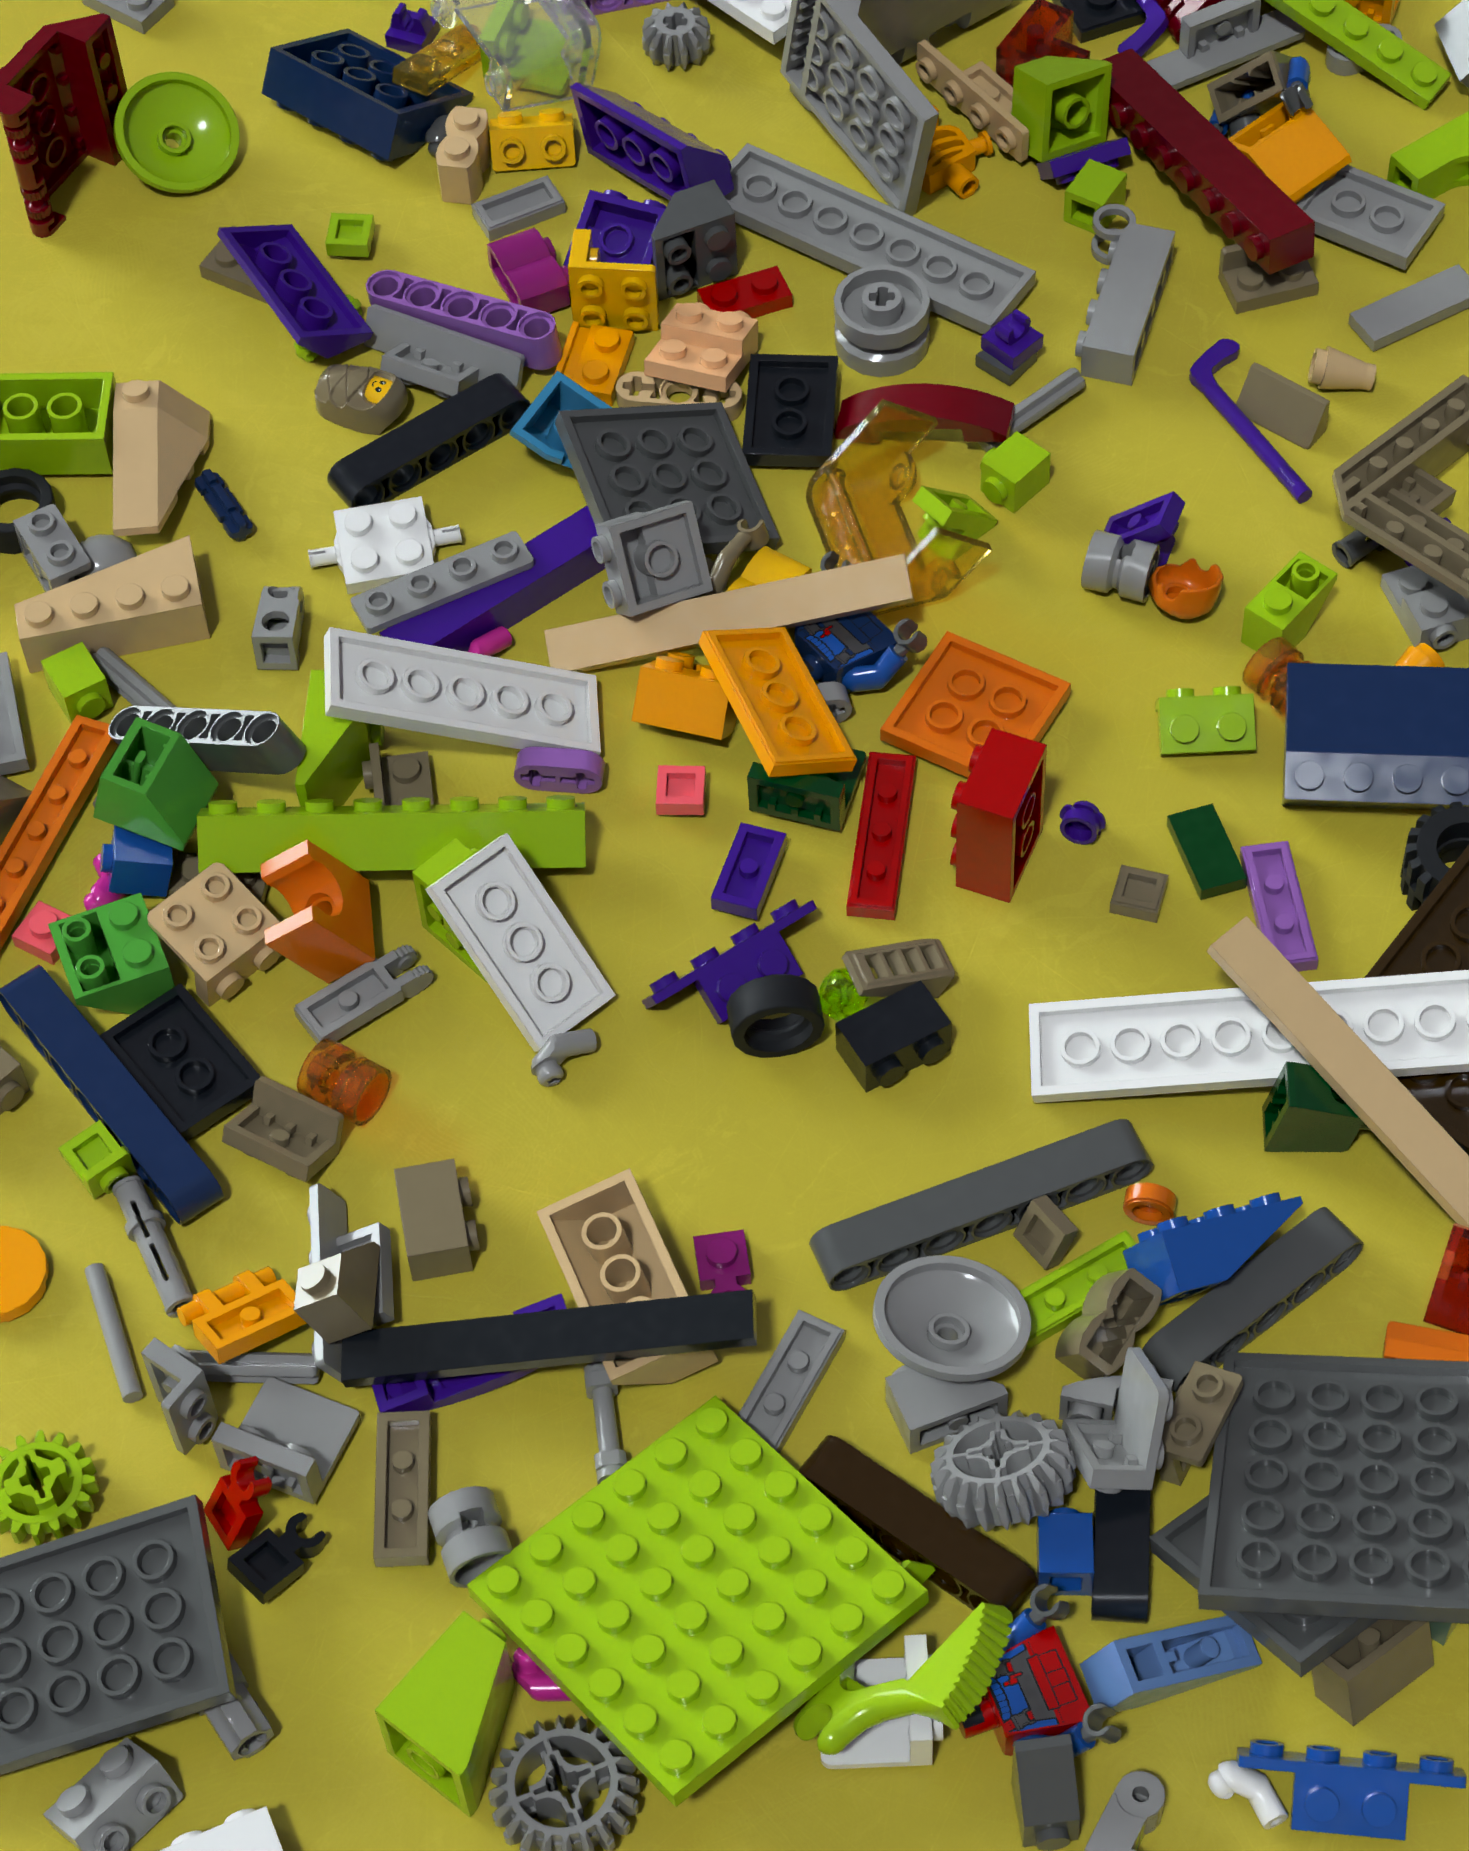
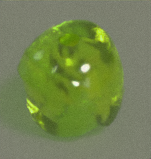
M846 968L832 970L824 977L818 989L822 1012L836 1021H840L864 1009L869 998L859 996Z

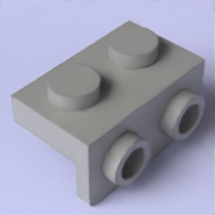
M154 1337L141 1352L157 1399L161 1402V1408L176 1449L186 1455L196 1444H202L210 1437L219 1416L204 1372L198 1367L196 1359L183 1347L175 1344L170 1348Z
M126 1737L116 1747L108 1750L101 1757L99 1763L74 1786L66 1789L59 1796L57 1802L43 1815L58 1833L80 1851H128L182 1800L183 1794L160 1762Z

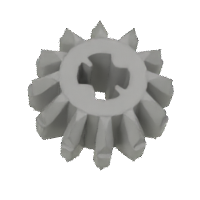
M667 2L664 10L653 8L651 16L644 19L642 47L645 50V55L652 59L653 65L665 64L668 71L674 66H680L685 70L688 63L698 65L700 64L701 57L709 53L710 24L707 17L701 15L699 7L688 9L685 2L679 7H672Z

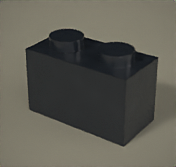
M921 980L835 1023L836 1050L866 1093L879 1086L894 1084L904 1073L922 1064H933L951 1050L952 1023Z

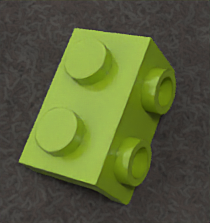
M1240 686L1213 688V695L1194 696L1193 688L1166 690V697L1158 698L1155 702V712H1158L1160 756L1256 751L1254 693L1241 694Z

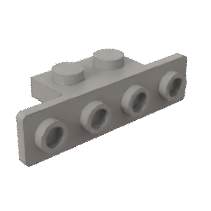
M1224 0L1181 17L1179 49L1149 60L1147 63L1177 90L1261 56L1270 50L1273 51L1303 39L1305 28L1277 9L1260 16L1261 0Z
M377 304L368 307L366 323L373 331L370 340L364 342V345L384 352L380 370L396 375L404 384H418L433 389L434 393L438 396L451 398L484 378L495 373H501L520 391L525 361L523 354Z
M512 531L353 596L350 601L366 632L373 634L534 567V559L516 531Z
M321 1183L310 1186V1206L307 1210L311 1229L309 1264L375 1241L380 1246L373 1327L393 1321L394 1299L390 1229L377 1222L347 1233L345 1201ZM314 1330V1341L311 1350L316 1366L341 1382L342 1340L328 1344Z

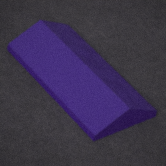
M292 224L219 228L218 237L298 345L329 359L371 339L373 331Z

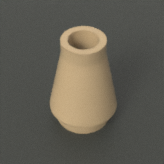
M1327 346L1326 350L1316 348L1310 363L1308 383L1316 384L1318 389H1363L1370 391L1376 375V365L1366 363L1330 346Z

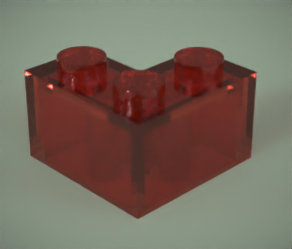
M1035 0L997 46L996 73L1013 87L1014 66L1045 56L1090 59V51L1072 44L1074 11L1046 0Z

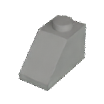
M906 1365L895 1370L891 1376L885 1377L886 1404L910 1454L944 1442V1437L947 1435H958L959 1425L971 1426L977 1423L978 1417L985 1420L994 1418L998 1411L1002 1416H1007L1008 1392L1003 1384L989 1379L969 1382L945 1381L921 1374Z

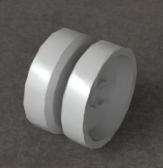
M881 264L865 266L850 273L838 285L834 296V338L837 355L846 366L863 375L875 377L900 375L915 368L926 356L930 344V297L927 286L918 275L903 267Z

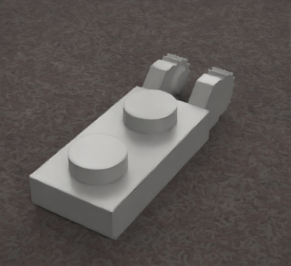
M402 945L379 959L375 957L376 960L361 965L296 1004V1007H294L295 1016L321 1050L404 1001V998H412L419 994L420 991H424L432 983L434 974L427 965L423 964L399 976L404 970L412 967L417 959L416 956H418L411 945Z

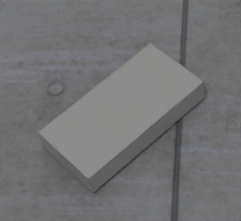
M548 175L471 204L472 215L489 241L566 213L565 201Z

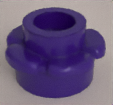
M1078 801L1073 806L1067 804L1060 811V818L1062 819L1060 831L1066 839L1076 844L1086 845L1094 842L1097 836L1101 834V829H1104L1106 826L1104 815L1100 813L1097 806L1088 801Z

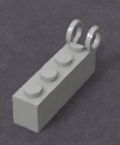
M1108 204L1100 207L1093 215L1092 227L1095 236L1091 242V253L1098 262L1110 266L1109 269L1102 268L1100 271L1096 293L1100 295L1098 300H1090L1086 315V325H1089L1087 331L1080 330L1075 356L1081 357V376L1132 386L1173 263L1175 231L1136 224V217L1131 209L1120 204ZM1108 215H1119L1124 217L1129 224L1123 229H1106L1100 224V221ZM1105 240L1111 241L1108 254L1102 252L1098 247Z

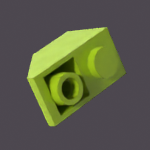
M1299 551L1245 606L1241 642L1279 665L1306 637L1333 588L1338 573Z

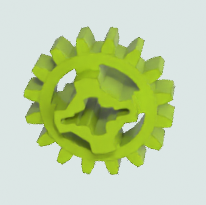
M43 1430L37 1431L35 1441L27 1444L21 1435L17 1436V1449L12 1452L4 1447H0V1457L2 1460L0 1463L1 1535L10 1530L15 1543L21 1544L27 1534H32L36 1546L43 1544L45 1534L53 1533L54 1537L59 1539L64 1537L63 1527L69 1524L76 1529H80L83 1526L78 1514L80 1511H94L95 1506L89 1495L98 1493L99 1485L95 1476H93L96 1473V1469L91 1457H86L84 1449L79 1442L69 1446L65 1434L60 1432L54 1437L52 1442H48ZM35 1478H39L42 1486L44 1485L45 1498H41L38 1490H35L37 1488L34 1481Z

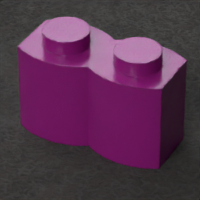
M533 227L487 244L489 266L497 283L506 293L509 302L547 313L570 305L568 268L565 265L559 266L551 240L548 237L542 238L536 228Z

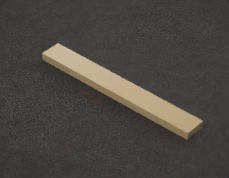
M904 553L679 601L632 617L618 614L544 630L550 667L585 672L661 656L668 652H680L699 648L698 642L703 631L785 627L788 629L915 602L907 558Z
M1247 916L1211 944L1206 952L1469 1236V1155Z

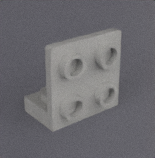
M268 1377L239 1428L221 1422L211 1441L221 1468L231 1471L235 1461L256 1456L259 1462L254 1469L255 1480L269 1477L272 1481L271 1488L315 1504L357 1427L360 1415L356 1409L276 1378Z

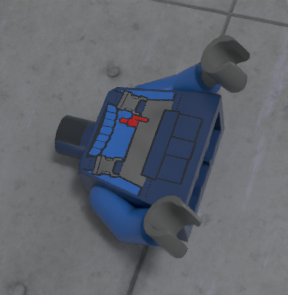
M834 551L826 553L820 563L821 570L834 569L839 561V555ZM844 560L841 567L852 565V563ZM871 611L798 626L794 631L795 646L814 681L819 683L832 681L842 683L846 687L848 694L884 688L908 660L906 656L908 652L919 653L926 648L927 637L921 631H916L918 624L909 618L899 621L892 632Z

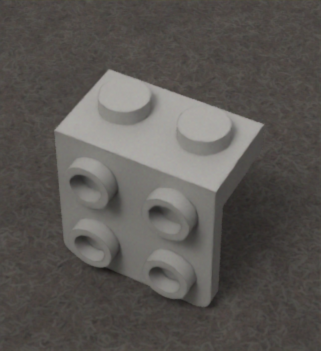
M1140 1347L1127 1348L1114 1420L1063 1419L1062 1430L1065 1431L1066 1437L1070 1440L1077 1468L1089 1488L1102 1493L1116 1494L1122 1490H1152L1155 1472L1161 1469L1164 1462L1162 1434L1165 1421H1169L1172 1417L1173 1395L1156 1372L1155 1366L1150 1363Z

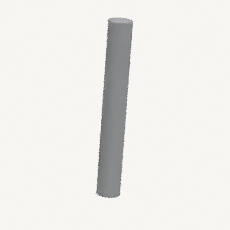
M94 1263L87 1266L84 1272L123 1402L133 1403L143 1397V1392L105 1267L102 1263Z

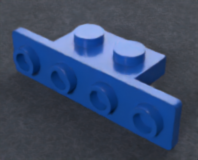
M1250 1740V1748L1237 1747L1236 1759L1238 1767L1294 1772L1290 1817L1291 1830L1405 1840L1409 1784L1465 1789L1467 1776L1463 1769L1454 1767L1453 1759L1440 1756H1420L1419 1764L1397 1762V1754L1378 1750L1363 1751L1362 1759L1340 1757L1339 1748L1325 1745H1307L1306 1753L1284 1751L1283 1743L1271 1740Z

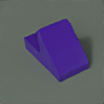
M1174 491L1111 516L1104 531L1121 535L1125 544H1130L1134 539L1158 544L1160 546L1158 566L1165 565L1175 544L1174 533L1178 529V520L1185 502Z

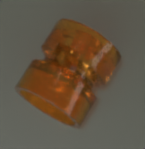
M1277 637L1265 643L1252 656L1244 669L1242 680L1262 700H1271L1270 706L1285 719L1287 663L1313 662L1304 661L1305 657L1301 651L1286 638Z
M326 1038L320 1041L305 1059L298 1075L297 1090L298 1093L325 1106H331L332 1109L342 1113L344 1119L353 1124L362 1126L373 1119L380 1110L388 1095L392 1077L390 1070L364 1056L357 1058L356 1052L332 1038Z

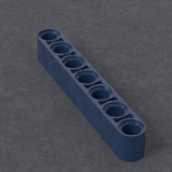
M35 966L0 988V1002L11 1019L95 1123L101 1120L120 1147L124 1146L132 1158L138 1176L143 1179L146 1186L180 1226L224 1198L219 1183L208 1167L42 966Z

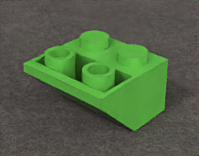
M136 717L100 777L93 817L184 851L197 827V814L201 808H208V802L213 799L218 790L219 783L181 733Z
M141 893L48 924L77 1005L132 1015L175 987L158 936L148 925L147 915L149 912Z

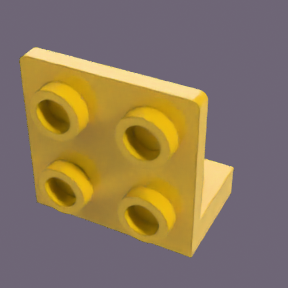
M574 229L568 262L573 321L579 322L580 327L591 328V325L594 324L633 331H658L660 321L656 267L648 264L600 262V248H593L591 229Z

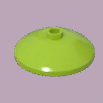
M161 72L139 80L122 97L114 118L115 144L126 166L143 182L166 192L193 193L214 185L229 171L238 152L240 140L239 126L231 105L214 86L201 78L187 73ZM173 139L178 143L179 147L171 148L166 144L165 140Z

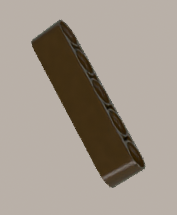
M826 1436L798 1470L882 1549L901 1562L911 1560L932 1565L935 1571L928 1580L973 1611L981 1602L1005 1606L1013 1616L1038 1584V1579L1034 1572L1020 1559L974 1528L967 1529L961 1519L956 1516L951 1517L943 1507L838 1437Z

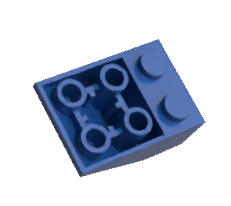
M1279 1192L1252 1199L1249 1201V1205L1236 1209L1233 1204H1228L1208 1210L1203 1213L1204 1216L1189 1221L1187 1216H1181L1157 1224V1228L1138 1234L1139 1243L1123 1251L1127 1268L1136 1269L1162 1289L1159 1306L1188 1299L1227 1281L1303 1204L1301 1196L1281 1200Z

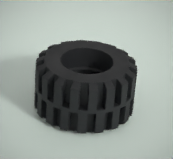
M1461 801L1451 802L1449 809H1445L1442 805L1432 808L1431 815L1423 814L1417 820L1416 827H1412L1408 834L1400 875L1402 878L1400 887L1402 894L1407 895L1406 904L1411 911L1419 909L1450 868L1445 863L1456 861L1469 845V807L1463 806Z

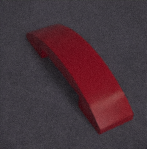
M916 383L877 387L842 400L834 436L835 439L878 440L881 428L961 429L964 442H1004L1010 435L1015 405L1013 402L989 393L951 385Z

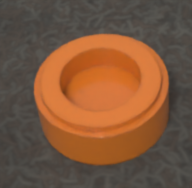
M1135 1183L1126 1189L1123 1211L1129 1218L1138 1223L1157 1225L1173 1219L1176 1196L1170 1189L1159 1184Z

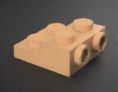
M700 302L677 303L661 323L660 341L644 360V375L726 393L750 361L751 354H755L758 350V319L751 318L743 311L720 312L711 310L706 304Z

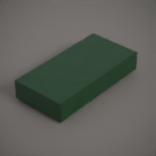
M1213 803L1167 816L1168 830L1200 900L1246 888L1247 877Z

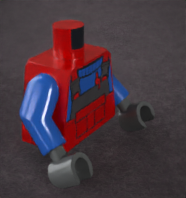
M1050 1584L1037 1586L1030 1596L1031 1608H1026L1013 1620V1623L1008 1625V1627L1012 1628L1011 1634L1006 1636L1010 1640L1008 1645L1003 1648L1005 1652L1003 1657L999 1659V1667L995 1668L997 1671L995 1676L991 1677L992 1683L986 1688L988 1690L986 1695L981 1697V1703L974 1706V1712L971 1715L967 1714L965 1722L959 1723V1729L964 1739L994 1730L1002 1752L1007 1756H1013L1014 1741L1070 1734L1074 1758L1093 1748L1096 1739L1107 1744H1113L1120 1740L1121 1729L1113 1725L1102 1729L1105 1719L1114 1716L1117 1711L1101 1703L1093 1704L1089 1707L1055 1627L1046 1628L1045 1621L1047 1619L1062 1620L1070 1611L1069 1603L1065 1601L1057 1602L1048 1610V1598L1056 1593L1058 1590L1057 1586Z

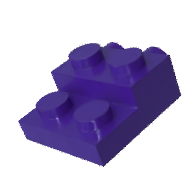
M589 190L576 229H591L593 248H600V262L654 265L651 235L666 206L650 199L644 200L643 203L629 200L627 196L614 190H605L604 193ZM570 244L568 253H567V255H566V258H565V261H564V264H563V265H565L567 268H568V262H569L571 244Z

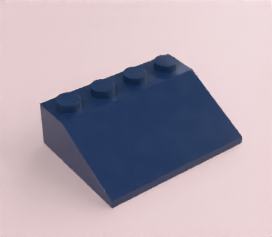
M347 28L271 47L261 94L277 101L278 107L288 111H295L307 117L310 124L327 128L339 134V138L342 141L359 145L371 151V155L374 158L392 162L396 158L415 153L427 142L425 141V134L436 118L442 115H449L456 106L466 107L472 101L474 93Z
M1287 663L1282 805L1432 810V808L1439 805L1449 809L1451 802L1461 801L1463 806L1469 807V668Z

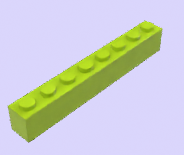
M570 795L546 797V803H527V797L503 796L498 798V804H479V798L461 796L450 798V804L431 805V799L426 797L402 799V805H382V799L358 798L353 800L354 806H334L333 799L317 798L306 800L305 806L286 807V801L281 799L257 801V807H237V801L214 800L208 802V808H201L197 814L199 873L213 863L224 864L232 873H261L260 864L305 840H309L354 871L415 870L455 838L470 850L472 848L481 850L505 833H508L530 868H586L585 802L575 803V797Z

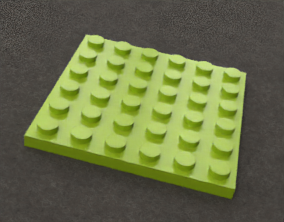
M716 1395L467 1584L470 1597L675 1807L685 1801L929 1603L928 1590Z

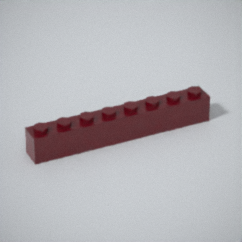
M1131 48L1103 59L1112 63L1108 118L1112 125L1120 129L1132 141L1136 149L1142 150L1154 162L1156 168L1164 172L1177 185L1181 193L1187 194L1199 206L1205 216H1209L1221 227L1226 237L1233 239L1245 251L1251 261L1256 262L1271 275L1314 257L1315 221Z

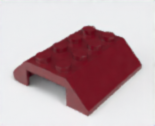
M104 13L44 25L24 44L22 49L6 66L0 69V116L24 199L31 231L36 237L46 238L51 236L66 221L65 215L52 210L49 197L88 155L113 166H116L122 160L115 144L113 127L119 103L128 90L111 17Z

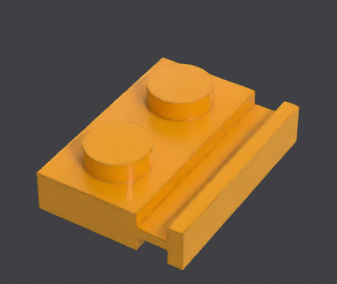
M573 321L562 350V358L558 362L554 374L558 370L609 406H613L616 397V383L625 372L635 343L634 331L594 324L591 325V328L580 327L579 322Z

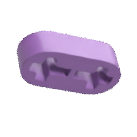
M537 746L526 747L517 754L513 777L519 785L531 790L581 794L593 793L602 786L605 762L601 756L588 750Z

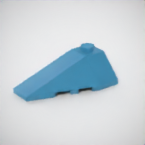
M557 370L511 429L509 435L544 459L572 468L554 423L558 412L612 407Z

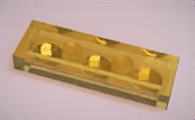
M460 24L393 67L392 83L425 96L430 95L481 61L479 40L483 33L474 26Z

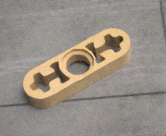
M640 371L626 373L616 383L617 404L619 408L720 402V399L726 398L725 403H722L730 422L737 419L743 411L742 389L735 381L726 393L645 376L644 372ZM634 391H639L638 396H633ZM656 392H659L660 399H656ZM675 392H686L691 396L687 401L681 403L668 399ZM699 396H703V402H699Z

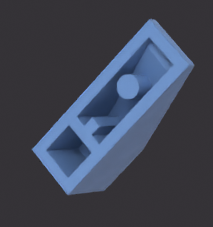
M1223 1616L1112 1641L1079 1665L1094 1704L1101 1703L1120 1712L1142 1707L1245 1672L1263 1663L1252 1636L1229 1616Z

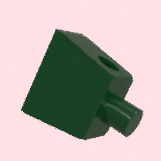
M1286 1061L1262 1106L1264 1151L1344 1152L1349 1149L1360 1129L1370 1130L1321 1075L1308 1064Z

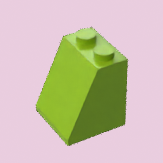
M463 1611L380 1703L375 1712L387 1752L471 1818L479 1807L514 1693L515 1682L511 1668L512 1660L508 1655L507 1637L490 1620L482 1618L478 1622Z

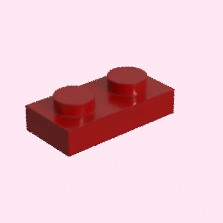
M778 266L697 289V301L706 304L711 310L720 312L743 311L751 318H757L793 307L792 293Z

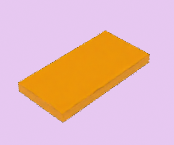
M785 627L710 630L702 632L698 643L768 777L853 771L857 758Z

